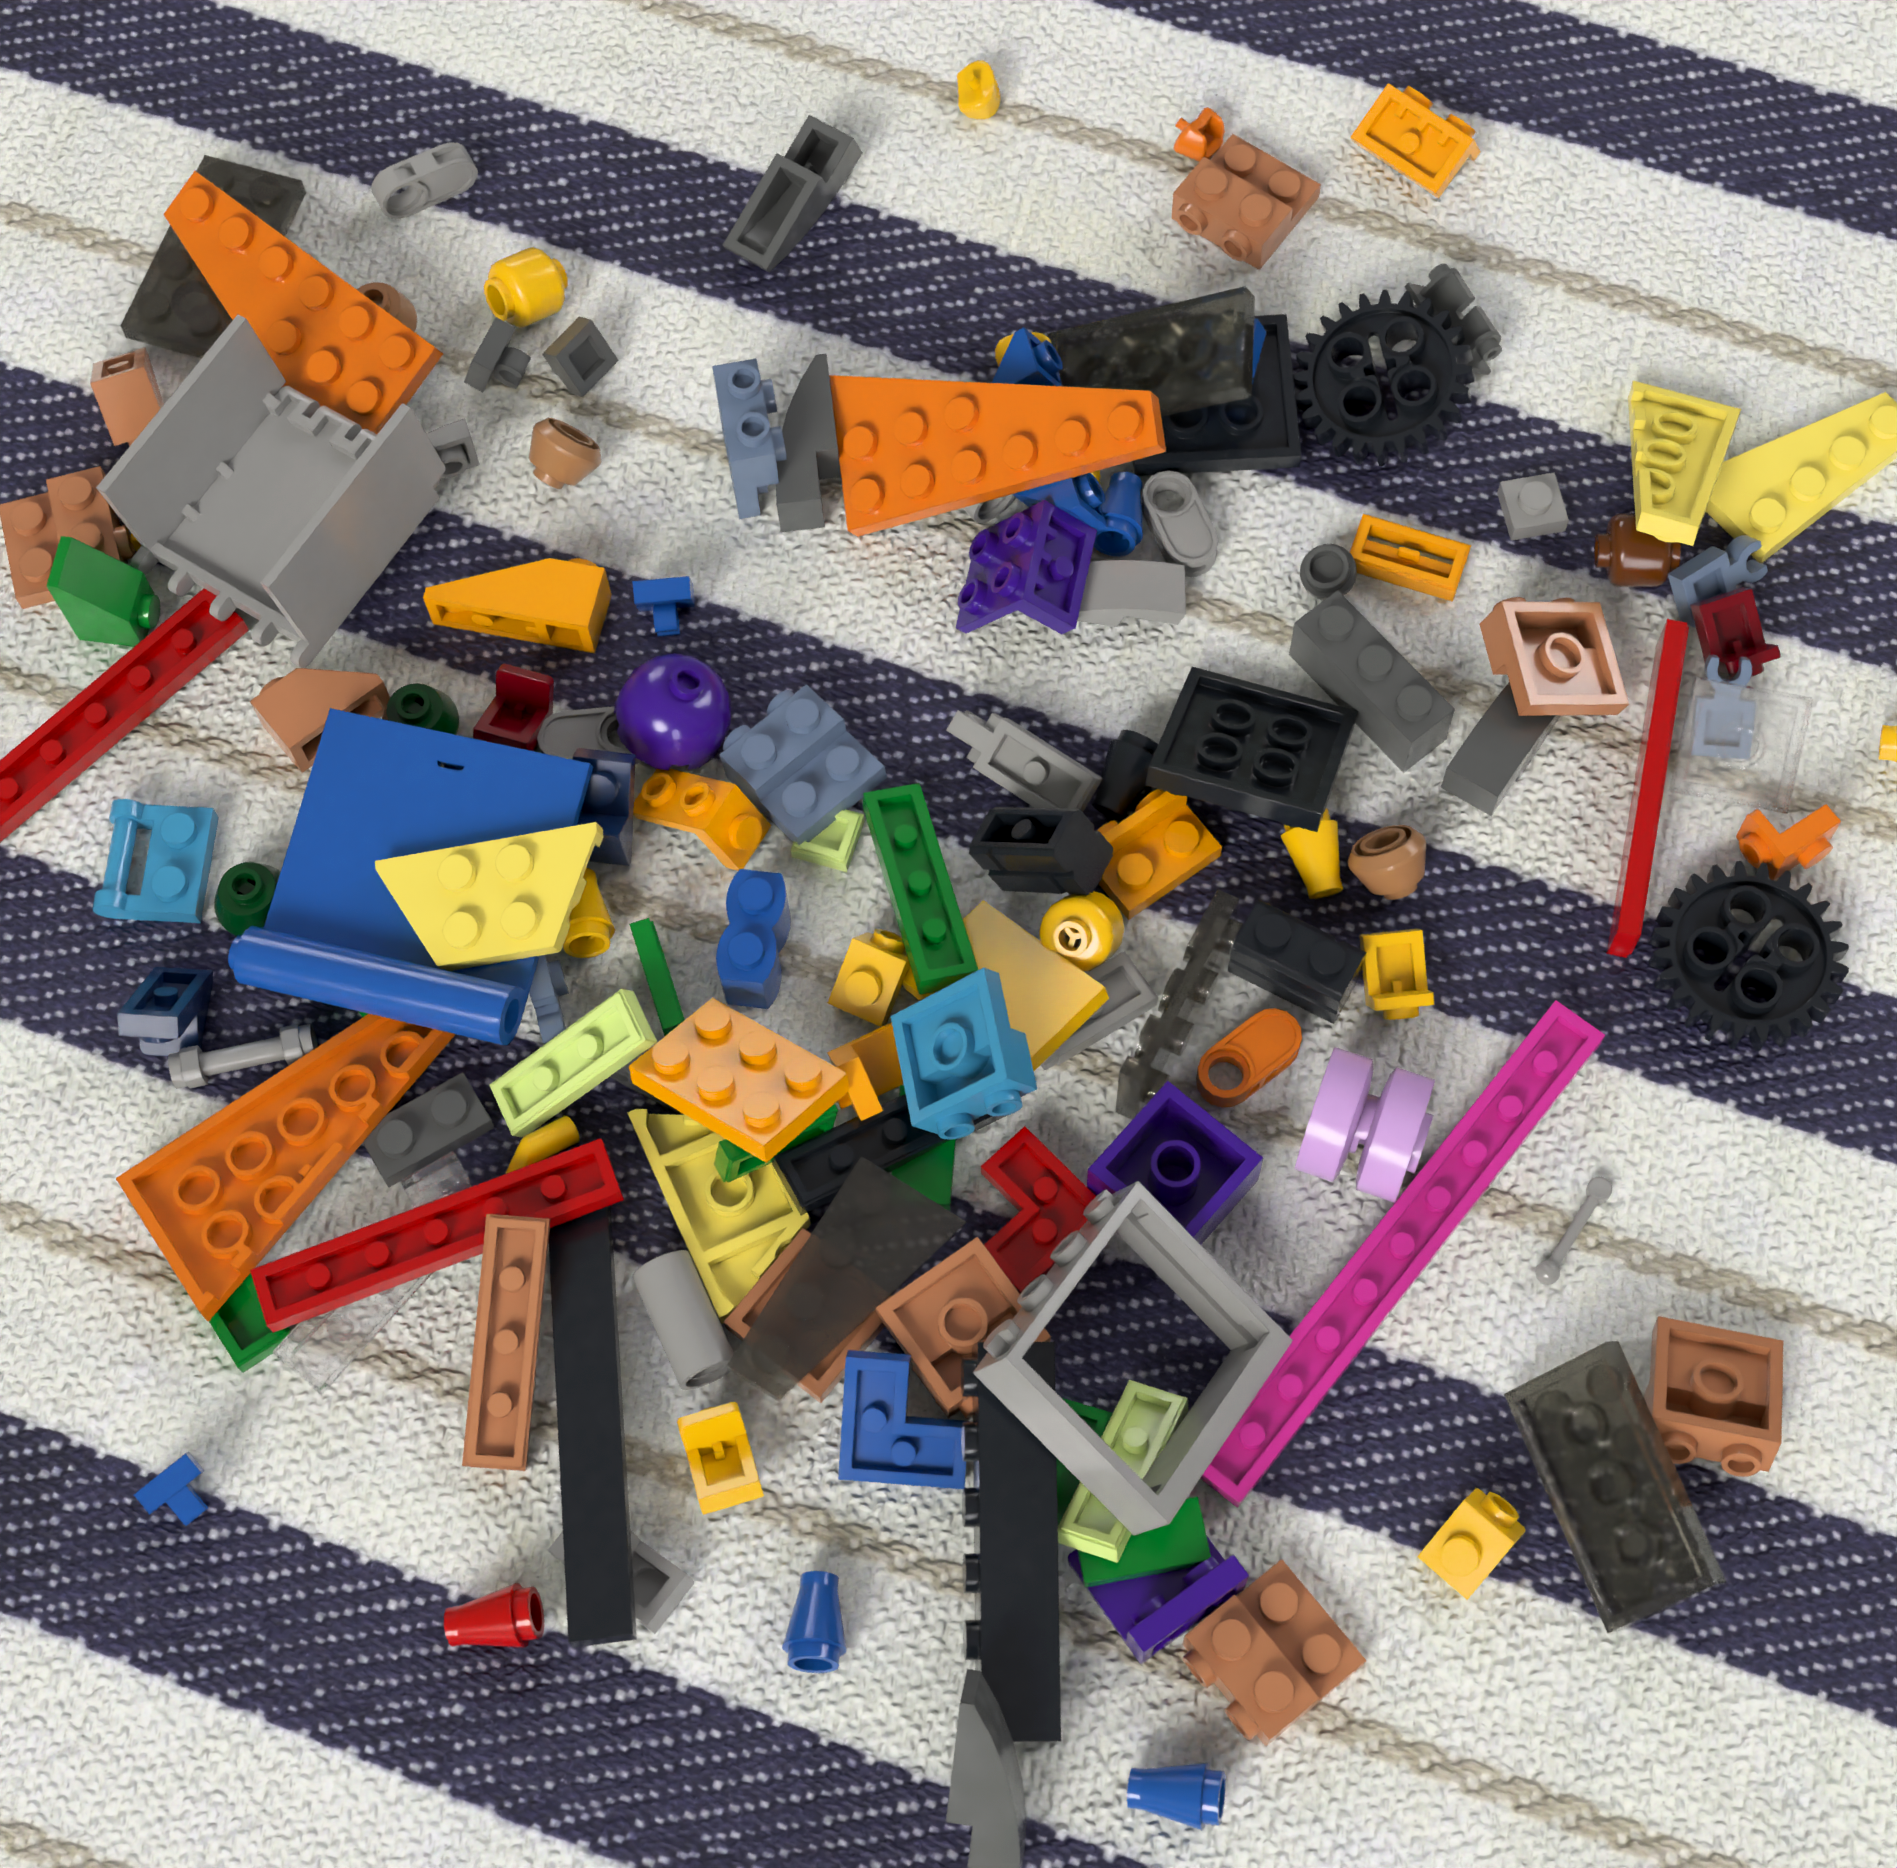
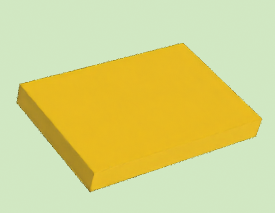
M982 900L963 918L978 970L987 968L999 973L1010 1028L1026 1034L1033 1071H1035L1109 1000L1107 991L1102 984L1056 951L1043 947L1039 939L986 901ZM910 968L907 971L903 981L905 990L919 1000L936 993L919 995L912 969Z

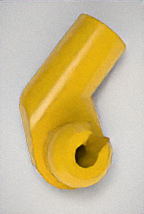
M563 1116L525 1135L512 1157L506 1174L547 1159L578 1143L579 1133L574 1122L568 1116Z

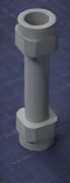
M294 1024L280 1027L279 1037L204 1053L198 1045L182 1048L179 1052L168 1055V1066L173 1085L176 1089L183 1087L195 1088L208 1085V1076L280 1060H286L288 1065L317 1048L318 1042L312 1024L302 1026Z

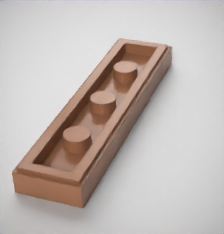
M486 1214L462 1466L518 1471L527 1470L551 1219Z

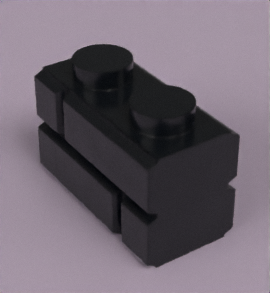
M995 807L989 810L969 845V854L983 870H989L988 875L1002 891L1055 894L1067 892L1068 894L1088 895L1093 893L1095 887L1100 883L1102 875L1113 857L1112 845L1100 831H1094V824L1081 809Z
M1258 900L1231 948L1228 972L1334 1024L1360 977L1367 952L1345 941L1338 943L1335 941L1334 936Z

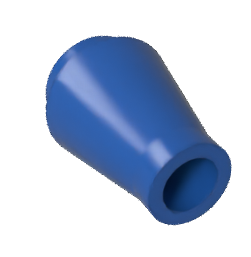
M1121 471L1111 476L1109 486L1104 494L1105 503L1101 504L1107 527L1096 533L1094 548L1108 556L1121 557L1130 554L1143 538L1141 505L1143 483L1137 475L1131 472Z
M808 1571L800 1576L799 1592L782 1645V1649L788 1653V1666L795 1670L808 1673L835 1671L839 1668L840 1657L847 1651L838 1595L839 1578L833 1573Z
M1209 1763L1150 1769L1131 1768L1127 1787L1128 1808L1144 1810L1202 1831L1205 1824L1220 1826L1225 1804V1772L1210 1770Z

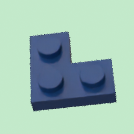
M847 1351L838 1480L951 1489L965 1488L967 1461L963 1462L961 1433L962 1423L970 1421L907 1416L911 1355Z

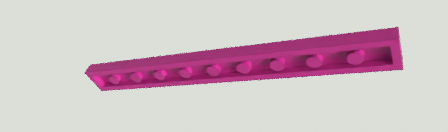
M1555 1000L1289 1336L1293 1340L1201 1476L1200 1479L1237 1508L1242 1504L1598 1049L1605 1034Z

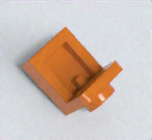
M1825 804L1779 834L1763 813L1756 809L1746 816L1736 838L1739 841V847L1745 859L1757 869L1761 863H1767L1769 878L1776 880L1786 870L1789 871L1798 864H1801L1804 869H1808L1827 856L1833 849L1830 840L1841 821L1829 806Z

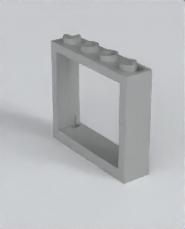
M1139 1181L1113 1194L1105 1189L1087 1205L1083 1212V1215L1088 1219L1080 1231H1074L1065 1237L1053 1250L1050 1258L1055 1264L1046 1275H1040L1022 1291L1017 1299L1022 1308L1013 1320L1008 1319L1004 1321L987 1337L983 1347L988 1353L973 1371V1374L1133 1535L1170 1524L1293 1341ZM1115 1232L1231 1350L1143 1479L1022 1359Z

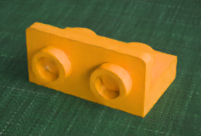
M1388 83L1351 135V139L1355 144L1439 199L1467 158L1475 161L1481 153L1475 140L1472 138L1476 131L1453 114H1449L1447 119L1444 120L1430 111L1433 103L1414 88L1407 86L1401 92Z
M1157 789L1144 797L1137 805L1136 812L1119 824L1115 820L1110 821L1097 830L1113 847V857L1106 867L1099 885L1128 920L1221 856L1222 846L1187 806V796H1178L1168 791L1164 792L1162 789Z

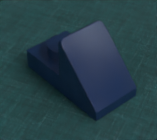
M577 748L573 755V760L590 763L593 766L577 825L596 822L603 829L600 847L594 846L589 862L623 866L631 864L635 754Z
M154 967L117 1013L119 1036L140 1037V1049L145 1055L168 1056L171 1053L179 1052L182 1048L196 1045L201 1049L213 986V970Z

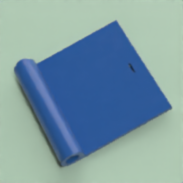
M330 708L264 928L250 926L242 935L236 936L230 946L228 964L234 971L235 979L238 983L500 1045H508L513 1041L520 1026L539 956L453 971L440 969L377 873L375 861L576 826L593 766L586 762Z

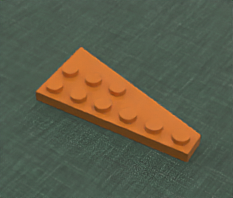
M193 172L163 214L231 319L233 320L238 314L247 319L285 378L286 382L283 386L288 385L319 402L320 407L326 406L361 426L362 430L368 429L378 434L402 403L408 404L442 357L443 353L198 172Z
M829 375L847 530L857 537L1166 452L1159 398L1151 391Z
M367 1014L116 1178L195 1306L207 1322H209L251 1273L250 1270L259 1264L456 1034Z

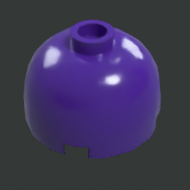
M676 653L657 656L635 668L619 692L614 704V715L616 714L619 723L617 733L621 743L632 754H635L637 759L656 769L669 771L671 765H689L687 771L698 769L715 757L729 731L731 700L722 678L708 664L693 656Z

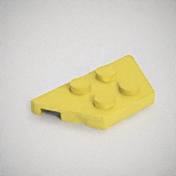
M596 822L377 860L375 861V869L440 969L453 971L559 953L570 928V913L579 904L587 882L583 875L594 846L600 847L603 840V829Z
M634 1109L627 1112L720 1323L723 1324L802 1228L806 1230L811 1225L808 1213L800 1215L772 1163L729 1183L727 1181L723 1182L714 1166L718 1143L725 1138L685 1114H648L647 1109Z

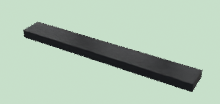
M610 1205L551 1227L548 1242L568 1642L572 1648L637 1640Z

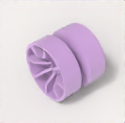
M1334 1047L1294 1169L1333 1182L1340 1174L1349 1152L1355 1154L1358 1143L1363 1144L1364 1148L1355 1179L1356 1190L1395 1203L1406 1171L1415 1173L1427 1138L1433 1115L1426 1113V1108L1435 1080L1396 1067L1390 1074L1381 1096L1377 1097L1368 1094L1374 1070L1373 1059Z

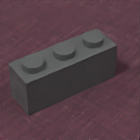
M1338 590L1294 623L1289 655L1338 706L1358 711L1356 725L1403 773L1446 740L1455 709Z

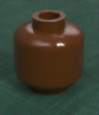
M1619 513L1614 515L1607 525L1606 533H1597L1595 536V567L1605 568L1608 580L1615 587H1658L1667 580L1668 573L1679 567L1681 543L1664 542L1651 534L1636 531L1635 513Z

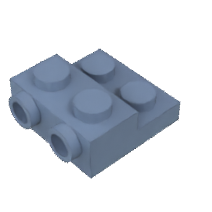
M756 358L712 366L721 427L739 519L761 516L758 494L768 493L767 485L779 483L776 462L787 460L781 426L770 428L768 414L777 412L772 379L761 380Z
M807 684L795 694L791 690H785L776 695L768 705V716L752 729L747 725L734 729L724 741V751L719 754L727 779L736 784L746 797L791 841H795L799 845L805 840L810 842L836 820L835 816L839 812L850 809L863 798V793L872 791L887 778L885 766L847 732L844 719Z

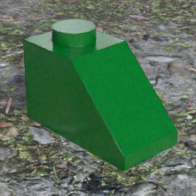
M61 536L46 587L79 640L135 647L148 636L150 628L156 627L160 617L159 597L155 595L144 573L72 537Z

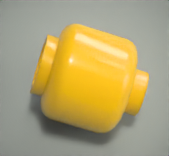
M530 247L500 259L491 265L488 280L484 284V294L489 308L497 318L522 328L547 318L562 309L565 301V289L568 286V278L564 267L557 259H551L544 251Z
M1095 891L1088 895L1069 894L1049 907L1042 917L1039 935L1043 947L1056 951L1085 972L1098 967L1115 954L1122 943L1124 924L1118 907L1104 894Z

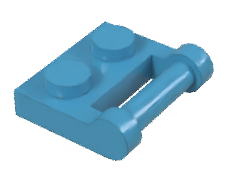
M130 799L114 800L109 815V821L114 824L106 871L102 890L95 892L93 912L102 917L112 919L201 923L219 819L214 808L145 805ZM137 829L152 830L141 894L127 895L126 889Z

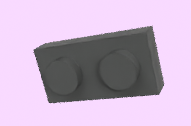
M462 1072L387 1114L364 1140L363 1144L389 1188L495 1127L468 1079Z

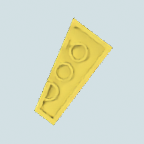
M1633 380L1628 396L1636 531L1651 534L1664 542H1680L1693 546L1735 431L1741 409Z
M1884 392L1724 461L1705 512L1734 539L1741 535H1747L1761 541L1762 547L1750 555L1759 563H1763L1897 458V402Z

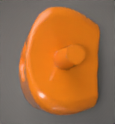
M1204 108L1197 119L1191 123L1181 117L1175 125L1182 132L1174 143V151L1198 162L1203 157L1211 159L1223 144L1225 133L1223 119L1211 108Z

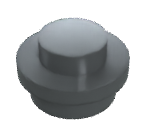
M1323 544L1313 548L1306 554L1300 566V578L1304 588L1310 595L1320 600H1325L1337 590L1344 596L1352 589L1357 577V567L1353 556L1348 550L1336 544Z

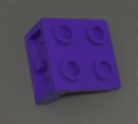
M1043 500L980 531L972 541L969 549L971 562L966 583L958 596V607L960 609L956 629L967 634L1017 610L1060 634L1076 629L1097 530L1048 501Z
M1207 1537L1211 1557L1196 1567L1086 1587V1589L1142 1665L1213 1613L1233 1595L1236 1596L1245 1589L1249 1574L1234 1554L1224 1560ZM1075 1549L1068 1555V1564L1084 1585L1077 1549Z

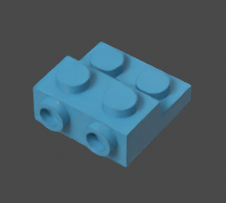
M982 968L890 1016L911 1125L938 1134L942 1139H959L970 1135L975 1130L973 1120L986 1114L1005 1116L1017 1112L1023 1106L1021 1097L1037 1089L1026 1034L1010 1028L1000 976L997 972Z

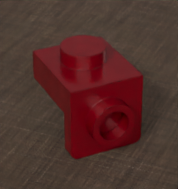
M1742 587L1690 605L1704 661L1706 662L1709 654L1717 655L1719 657V673L1729 674L1730 678L1734 677L1739 670L1738 663L1740 657H1747L1752 665V677L1764 672L1763 663L1781 657L1778 645L1765 643L1752 588Z
M501 664L496 671V696L474 726L473 739L534 751L538 745L537 736L543 721L553 714V678L516 666Z

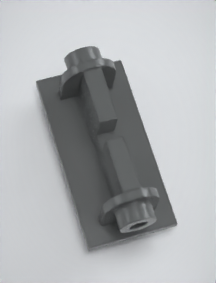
M1440 264L1429 273L1428 277L1431 281L1426 286L1407 283L1404 287L1411 293L1415 303L1414 308H1417L1421 302L1429 298L1432 300L1434 307L1433 316L1444 310L1449 311L1452 321L1450 328L1461 326L1465 341L1461 345L1470 346L1473 360L1466 365L1472 366L1474 373L1489 375L1492 371L1486 362L1496 358L1501 353L1502 347L1499 344L1501 335L1495 329L1482 307L1474 306L1463 316L1462 312L1476 298L1456 268H1449L1447 264Z

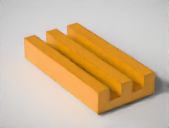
M1363 514L1350 554L1354 558L1358 574L1453 602L1471 545ZM1371 536L1405 547L1397 549L1367 540V537ZM1418 551L1454 561L1453 565L1421 556Z

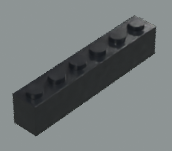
M977 1342L972 1347V1358H962L961 1361L962 1397H972L973 1422H963L961 1433L963 1462L973 1461V1488H963L962 1521L963 1527H974V1553L963 1555L964 1593H974L975 1620H964V1659L975 1660V1670L981 1671L995 1696L1013 1742L1061 1741L1057 1458L973 1374V1371L988 1353L983 1347L984 1342ZM1033 1342L1022 1359L1056 1392L1055 1342Z

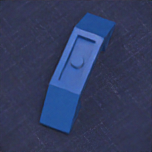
M1023 327L1014 333L992 383L1062 386L1058 372L1063 369V364L1058 352L1048 340L1041 342ZM1091 473L1013 494L1028 507L1046 500L1095 528L1097 532L1107 527L1101 504L1105 503V495L1099 482Z

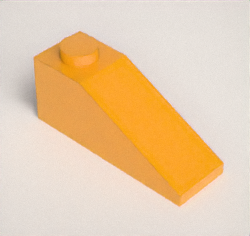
M548 558L426 587L423 599L432 623L435 625L595 653L612 594L605 568L598 567L593 562L581 558H573L569 561Z

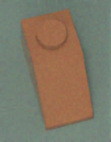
M146 347L93 363L90 384L113 444L116 446L128 442L130 447L164 405Z
M296 668L286 676L278 677L268 682L261 689L259 695L253 698L250 703L265 730L300 772L303 773L313 766L330 708L380 718L384 713L390 696L383 680L376 673Z

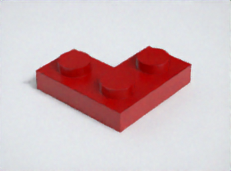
M1025 1126L981 1165V1174L1019 1211L1017 1215L984 1244L1019 1294L1034 1279L1042 1274L1046 1275L1055 1264L1050 1258L1051 1253L1065 1237L1074 1231H1080L1088 1220L1083 1215V1212L1087 1205L1096 1197Z

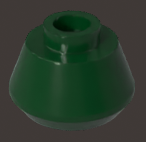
M414 683L399 688L390 697L382 715L383 720L457 735L459 729V713L452 699L442 691L425 684Z
M254 862L240 863L230 868L221 878L214 899L215 914L220 924L235 936L242 935L250 926L264 928L281 871L272 866Z

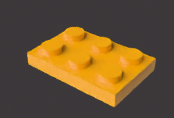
M713 997L629 1065L631 1080L634 1085L766 1163L849 1091L846 1072Z

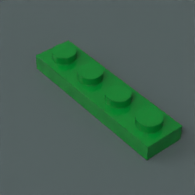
M920 783L863 793V810L918 993L922 995L938 992L978 971V967Z

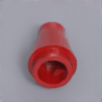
M514 1583L460 1606L446 1608L444 1613V1630L447 1641L452 1647L459 1645L527 1647L530 1640L539 1639L544 1633V1610L538 1590L535 1587L523 1588L519 1583Z

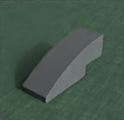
M808 115L786 155L782 156L776 153L722 246L726 250L770 273L793 250L823 214L863 154L854 138Z
M827 354L815 355L801 378L788 407L782 428L787 460L777 461L779 483L776 484V505L781 532L824 528L819 480L841 477Z
M1509 682L1482 716L1447 766L1441 788L1492 816L1515 781L1518 782L1561 715L1519 716Z
M967 1669L959 1707L946 1822L972 1826L968 1868H1023L1026 1810L1023 1779L1014 1742L1000 1706L981 1671Z

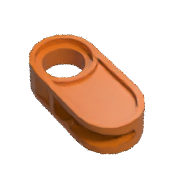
M1277 1008L1264 1009L1254 1014L1208 1049L1200 1059L1196 1075L1197 1089L1202 1098L1211 1105L1221 1108L1234 1107L1244 1102L1287 1069L1297 1058L1302 1041L1301 1027L1296 1018L1287 1011ZM1223 1062L1235 1065L1242 1073V1082L1231 1090L1217 1088L1208 1077V1072L1214 1065Z

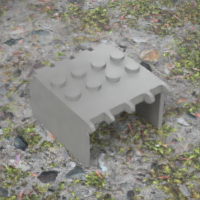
M238 314L96 488L141 544V547L131 560V567L142 571L144 575L151 572L158 562L175 571L168 582L169 591L182 597L191 590L195 583L217 596L210 606V614L220 621H225L236 608H239L259 620L252 631V639L266 646L273 641L279 632L297 642V645L291 652L290 661L300 668H306L439 500L440 497L435 488L439 484L446 467L412 408L403 403L380 432L376 434L368 429L362 430L359 424L326 406L320 407L319 402L288 385L283 386L286 382L285 378L247 319Z

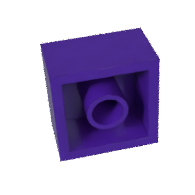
M1167 1081L1088 1168L1087 1188L1095 1196L1105 1189L1113 1194L1139 1181L1181 1226L1202 1245L1258 1181L1263 1157L1172 1083Z

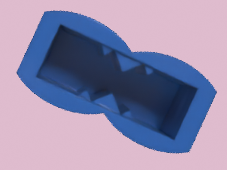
M739 869L733 877L727 892L726 910L729 925L723 932L718 944L716 954L717 970L727 1004L769 1009L778 995L782 979L778 953L782 950L788 939L791 926L785 882L781 873Z

